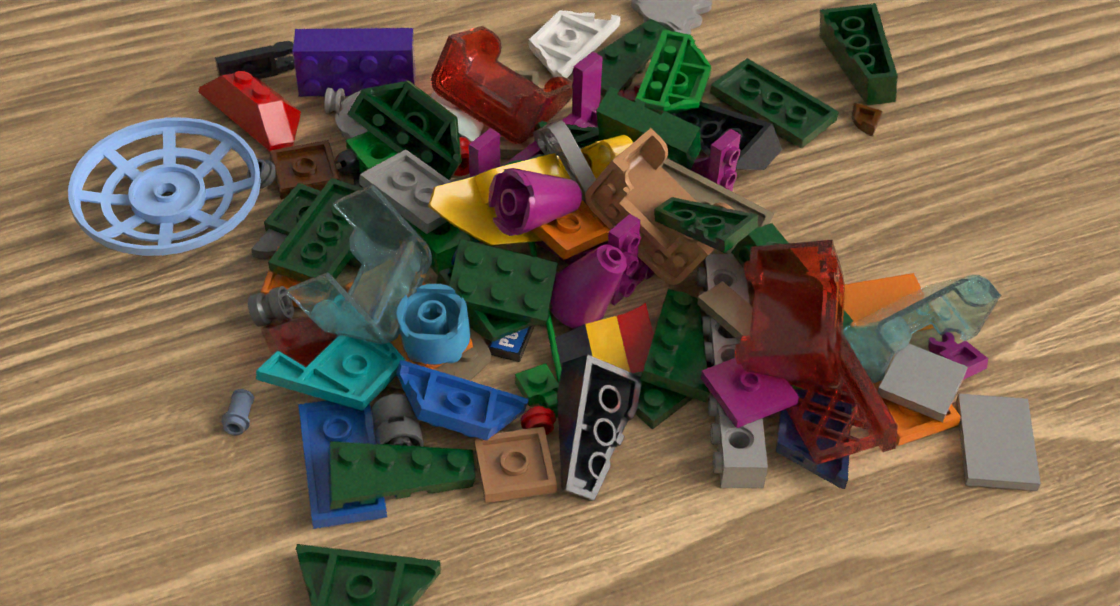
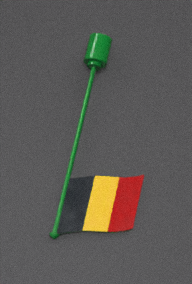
M523 160L511 161L506 165L521 162ZM528 242L531 256L538 258L535 242ZM646 302L625 314L584 324L558 337H555L551 315L545 323L558 383L560 381L562 363L587 354L628 372L643 371L654 335Z

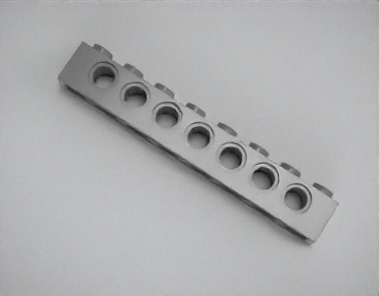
M709 254L704 259L703 267H698L697 286L703 287V291H700L699 296L723 281L749 303L746 270L733 254ZM705 312L706 316H702L703 336L708 338V342H704L706 362H710V367L755 350L753 339L743 345L708 313ZM709 395L708 415L715 418V423H711L710 440L711 444L717 445V452L713 453V473L720 475L721 488H764L768 464L763 420L759 419L736 429L714 396Z

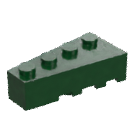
M876 3L821 9L819 36L866 105L896 102L898 75Z

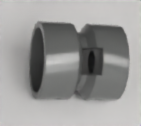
M393 394L376 401L372 406L371 412L373 426L376 431V444L424 446L419 420L406 395Z

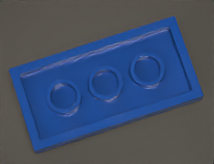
M327 400L298 404L313 529L387 518L385 497L376 498L375 503L360 505L359 501L344 503L343 508L332 510L329 508V443L334 441L376 444L370 404L363 411Z

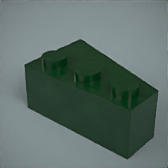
M610 86L596 110L600 141L626 135L632 142H635L651 128L666 143L668 148L667 158L691 170L701 151L700 127L663 111L662 115L645 108L646 102L639 99L632 102L618 95L619 90Z

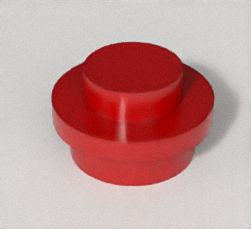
M543 406L530 408L520 419L523 429L544 427L546 435L553 431V424L556 421L555 413Z

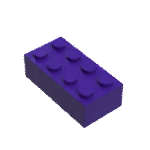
M413 28L295 29L293 58L299 97L325 96L327 88H333L334 91L344 89L345 96H350L365 88L408 80L415 85L416 69Z

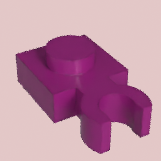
M948 331L942 332V342L936 341L933 337H930L928 340L929 352L968 367L963 380L987 369L988 357L966 340L957 344L954 335Z

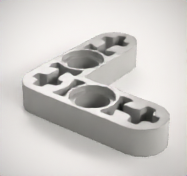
M559 120L534 131V138L543 154H558L571 180H574L581 189L582 200L586 203L585 194L596 178L567 125L562 120Z

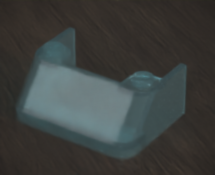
M372 184L336 200L333 204L354 227L349 240L350 250L362 264L349 292L347 293L327 272L288 288L286 293L323 331L382 345L398 338L400 334L397 320L398 305L403 297L407 295L408 298L416 293V288L422 285L430 268L432 255L426 242Z

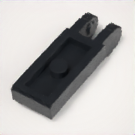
M287 40L277 42L273 46L269 45L215 57L218 77L234 74L237 71H244L257 79H263L295 69L293 56H286L293 54L294 43Z

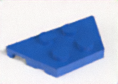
M400 360L396 372L418 420L427 422L435 427H444L460 432L465 436L477 437L486 441L522 415L529 400L404 360Z

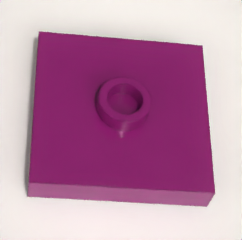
M762 347L702 370L701 373L702 381L736 429L798 403V394Z

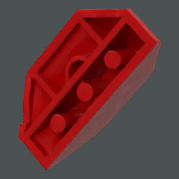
M237 71L234 74L222 75L199 87L198 92L267 150L271 151L293 146L301 111L266 83L248 72Z

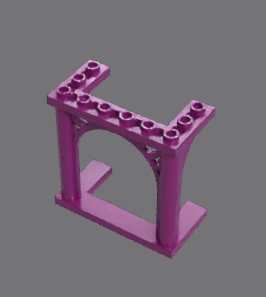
M595 52L590 53L573 66L572 113L562 120L565 124L577 125L581 128H598L596 110L600 105L603 57ZM491 128L469 144L470 178L500 167V134ZM729 129L711 145L709 157L695 160L691 171L733 192V185L737 178V172H735L736 164L741 152L739 149L741 134ZM535 140L507 163L516 160L525 161L535 155L543 154ZM629 214L609 231L608 242L600 243L565 260L544 241L535 242V244L568 265L602 245H612L618 248L625 256L627 266L610 302L614 306L624 297H629L638 284L644 279H649L654 274L638 257V245L641 240L639 235L641 220L632 214Z

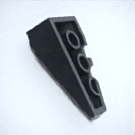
M700 102L698 108L672 114L700 127L701 150L708 156H710L711 145L729 129L741 134L739 143L741 152L737 160L736 169L765 170L782 151L779 139L771 123L704 102Z
M588 354L562 363L557 404L561 489L563 492L588 501H594L611 467L610 458L615 448L621 445L625 437L622 433L627 422L632 420L636 414L641 377Z

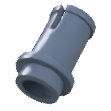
M245 389L233 391L228 412L222 416L223 429L231 435H241L250 425L248 416L254 401V395Z

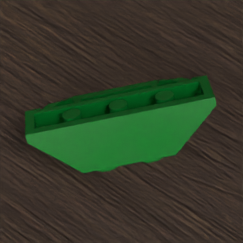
M663 29L636 96V99L646 102L645 108L660 114L663 111L675 114L699 107L712 66L702 51L695 45V40L690 34Z

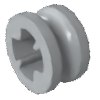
M327 88L324 102L326 114H331L335 111L339 115L342 110L340 105L345 100L344 89L334 91L333 88Z

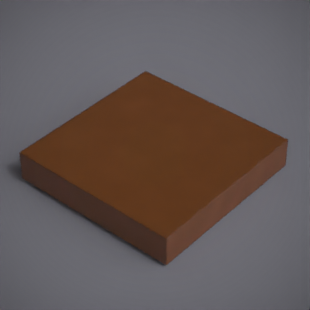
M329 140L269 151L270 160L275 164L276 168L275 179L281 200L285 199L298 183L322 191L331 178L341 181Z

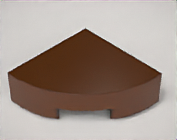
M854 103L852 110L853 123L862 132L873 136L881 119L882 110Z

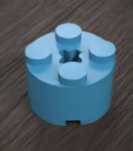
M426 284L416 288V293L408 298L406 295L401 299L397 308V320L402 344L409 359L425 364L455 363L459 361L470 341L468 312L463 297L461 299L450 286Z

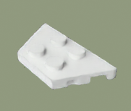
M559 10L529 39V49L555 79L563 83L573 73V66L594 52L620 26V16L612 15L611 20L594 19L595 13H575L573 11Z

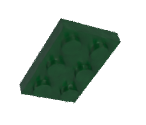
M460 239L449 286L455 290V293L461 299L463 297L468 309L544 327L558 263Z

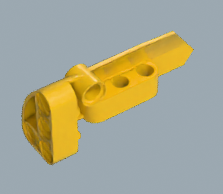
M621 135L597 141L580 150L597 179L610 162L633 142L628 136ZM556 153L494 168L471 178L436 186L433 188L428 207L458 229L489 246L543 241L532 230L521 235L509 236L502 233L493 221V218L497 217L495 208L489 207L488 201L489 188L493 177L497 173L505 171L504 169L516 168L566 179L571 178L559 156H556Z

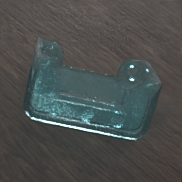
M968 275L929 284L847 326L839 338L838 347L863 383L870 385L883 380L885 371L894 354L908 346L911 334L929 324L933 325L940 336H943L948 331L961 334L960 338L963 341L977 336L1001 294L988 279L980 275Z

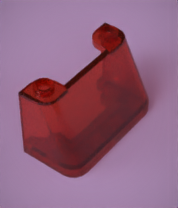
M485 26L449 35L431 77V85L434 92L480 123L498 132L508 141L514 144H522L530 140L534 136L533 132L538 122L548 123L572 99L573 82L563 76L552 77L542 89L499 62L498 58L502 49L501 40Z
M833 240L751 247L750 261L745 262L746 280L752 281L755 290L750 336H743L741 342L735 346L737 364H741L743 369L748 372L820 387L838 386L845 282Z

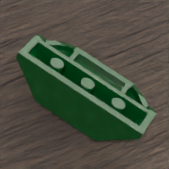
M409 80L362 89L347 113L349 117L397 153L404 150L409 151L448 180L451 179L462 162L457 116Z

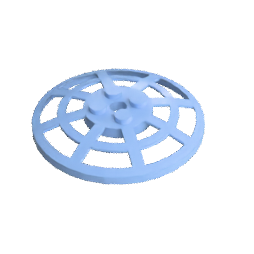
M186 117L161 118L140 122L120 129L90 148L79 160L71 174L68 186V201L75 221L82 231L94 241L107 248L127 254L163 256L200 248L232 231L246 218L254 207L260 191L261 177L258 160L252 148L232 130L201 119ZM176 133L202 135L216 139L221 143L210 155L195 149L176 148ZM163 134V149L143 153L128 161L116 151L118 148L138 139ZM231 148L246 162L251 174L250 178L233 183L229 170L220 162ZM106 158L117 168L106 180L101 193L82 190L89 173L102 159ZM176 158L192 159L202 162V164L194 170L191 167L176 164ZM163 159V165L154 166L144 172H140L137 167L148 162ZM213 169L221 177L224 186L205 189L203 178ZM124 176L133 181L129 187L128 195L113 194L116 185ZM251 188L249 198L242 208L228 221L220 219L229 208L233 194ZM166 192H173L170 196H163ZM223 197L220 206L212 215L201 211L206 200ZM81 201L101 204L104 217L112 227L100 232L90 227L82 213ZM111 205L131 206L135 215L120 222L114 215ZM188 219L200 223L188 230L173 233L174 224ZM144 222L160 225L159 234L142 233L133 229ZM209 227L215 229L197 238L172 244L174 240L193 236ZM124 234L142 241L158 242V245L129 244L112 238Z

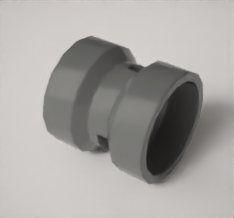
M283 286L271 289L268 294L259 292L250 295L248 298L250 316L258 327L271 324L273 319L283 321L293 316L292 298Z

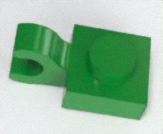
M545 363L516 373L515 384L523 397L529 399L528 406L539 403L540 406L552 410L557 418L559 383L547 364Z

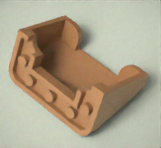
M650 128L610 162L588 188L585 200L591 211L610 229L614 228L629 214L640 219L639 235L641 240L638 245V257L661 280L671 285H677L714 248L655 221L654 209L670 197L697 201L661 167L668 156V148L663 139ZM719 202L713 204V206L733 209L726 203Z

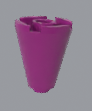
M516 168L504 169L505 171L502 173H497L493 177L489 188V207H494L497 217L493 218V221L502 233L509 236L521 235L575 212L582 200L581 189L574 180Z
M602 245L557 272L550 300L553 306L550 309L552 314L564 325L574 329L584 324L602 320L627 266L623 253L612 245Z

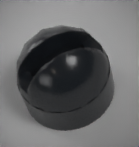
M351 149L344 150L336 156L335 164H341V168L338 169V172L341 174L350 175L360 171L359 160Z

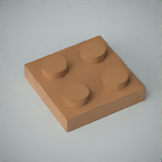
M544 427L496 433L487 441L474 437V448L485 503L557 493V481Z

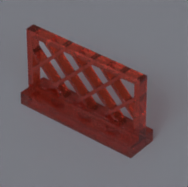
M840 327L826 330L825 339L768 355L775 365L784 362L794 365L795 367L791 374L780 372L791 386L794 385L808 390L804 399L798 398L796 405L786 409L816 465L879 446L882 453L896 449L898 425ZM822 352L826 358L823 365L806 360L808 355ZM801 368L818 373L813 382L797 377ZM824 375L837 379L840 382L838 388L834 389L821 385L820 382ZM814 393L831 397L832 399L828 406L811 402ZM838 400L853 405L854 410L851 415L834 409ZM805 410L823 415L818 425L803 420L802 415ZM828 418L846 423L842 433L824 427ZM852 426L867 430L870 436L859 439L848 434ZM820 435L835 440L837 443L834 447L820 451L816 441Z

